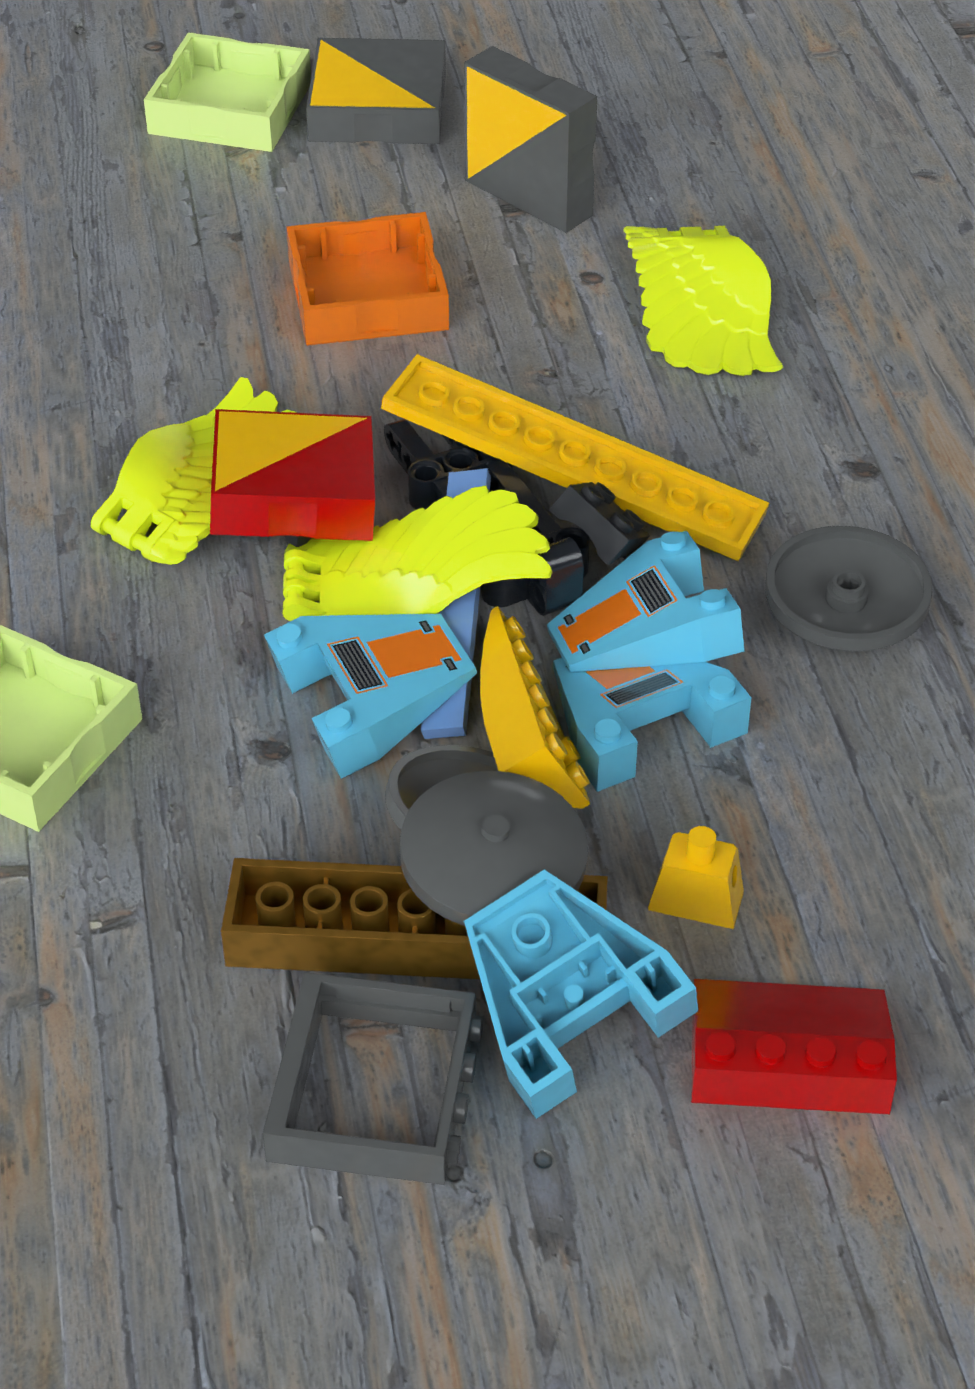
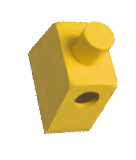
M696 826L688 834L681 832L672 834L658 873L648 910L734 929L744 893L738 848L732 843L716 840V833L706 826Z

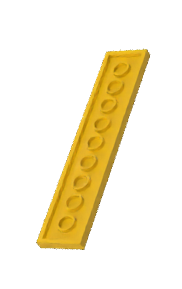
M416 354L382 399L381 409L565 488L574 484L589 482L596 484L599 482L615 495L616 498L613 502L624 512L628 509L635 513L642 521L668 532L687 531L696 544L738 562L764 519L770 504L760 498Z

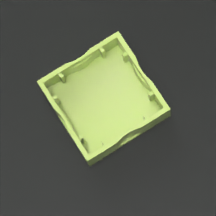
M188 32L173 54L171 64L158 77L144 98L148 134L272 152L310 87V49L268 43H248L231 38Z
M0 625V814L39 832L141 722L142 713L138 687L135 682L88 662L65 657L44 643Z

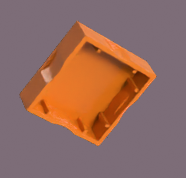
M426 212L381 216L361 221H333L286 226L289 264L306 346L449 330V294L441 265L434 256V240Z

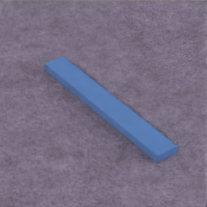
M488 468L449 472L446 496L454 498L471 488L485 485L490 492L491 477ZM480 587L455 599L437 613L443 616L472 662L474 660ZM472 678L421 723V732L424 739L466 736Z

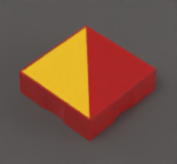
M215 409L210 535L261 537L292 535L314 539L373 541L375 479L372 416Z

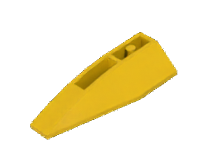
M497 606L490 611L483 643L480 668V699L484 725L498 771L515 773L539 781L560 794L573 808L584 809L590 805L585 786L589 785L590 782L586 773L577 762L581 759L580 754L568 736L565 737L541 684L540 675L531 662L534 657L523 640L526 637L523 628L514 616L507 619Z

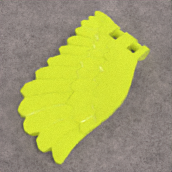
M725 225L714 226V229L702 230L701 226L680 227L679 231H668L667 228L644 226L624 227L628 248L632 249V258L638 259L636 262V272L641 274L639 276V286L645 288L641 295V305L647 308L643 313L642 325L650 329L646 342L651 351L663 352L665 361L673 367L685 368L688 366L696 373L706 375L716 374L722 369L730 374L745 376L751 375L755 369L762 372H776L783 368L768 338L771 279L765 264L743 240L730 235Z
M240 377L225 398L207 415L185 423L172 424L150 430L135 442L126 457L114 492L92 517L91 528L101 535H111L114 542L131 551H141V555L151 562L172 565L184 561L187 553L197 548L198 542L210 534L215 409L276 412L278 402L274 394L263 391L257 397H253V388L249 379ZM288 409L282 411V412L297 413V412H295V411H291V410H288ZM122 508L126 509L127 512L117 521ZM152 523L158 525L154 529V531L147 537L146 533L148 532Z
M486 485L474 487L454 498L445 496L434 502L426 510L420 508L412 511L400 521L396 518L381 527L379 525L373 528V541L311 538L306 544L297 548L289 543L284 552V568L286 572L283 576V595L286 599L283 601L282 614L288 621H292L300 616L437 614L455 599L485 583L521 578H551L553 572L550 565L543 557L538 555L550 550L547 538L535 529H532L538 525L539 517L527 505L519 504L516 493L502 489L489 492Z

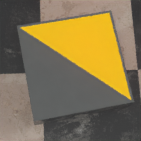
M318 38L306 106L308 141L349 143L380 141L400 144H440L442 100L444 98L446 78L445 40Z
M494 46L465 61V181L565 233L592 217L595 175L593 169V148L596 140L597 96L561 78L546 75L529 63Z

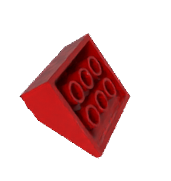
M709 979L693 980L697 992L698 1012L693 1014L691 1103L890 1115L897 1082L895 1038L884 989Z

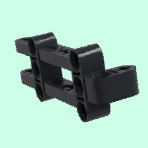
M401 419L384 426L386 444L391 454L408 474L409 503L414 509L424 508L426 510L434 502L447 495L449 472L488 468L491 477L490 492L502 489L516 493L519 504L527 505L539 517L538 525L532 529H535L547 538L550 550L538 555L543 557L550 565L553 572L551 578L509 579L482 584V598L484 602L490 606L502 608L528 599L540 615L545 616L570 606L582 596L583 578L587 575L589 568V536L582 529L576 527L561 529L514 472L513 465L442 435L452 449L434 455L406 419Z

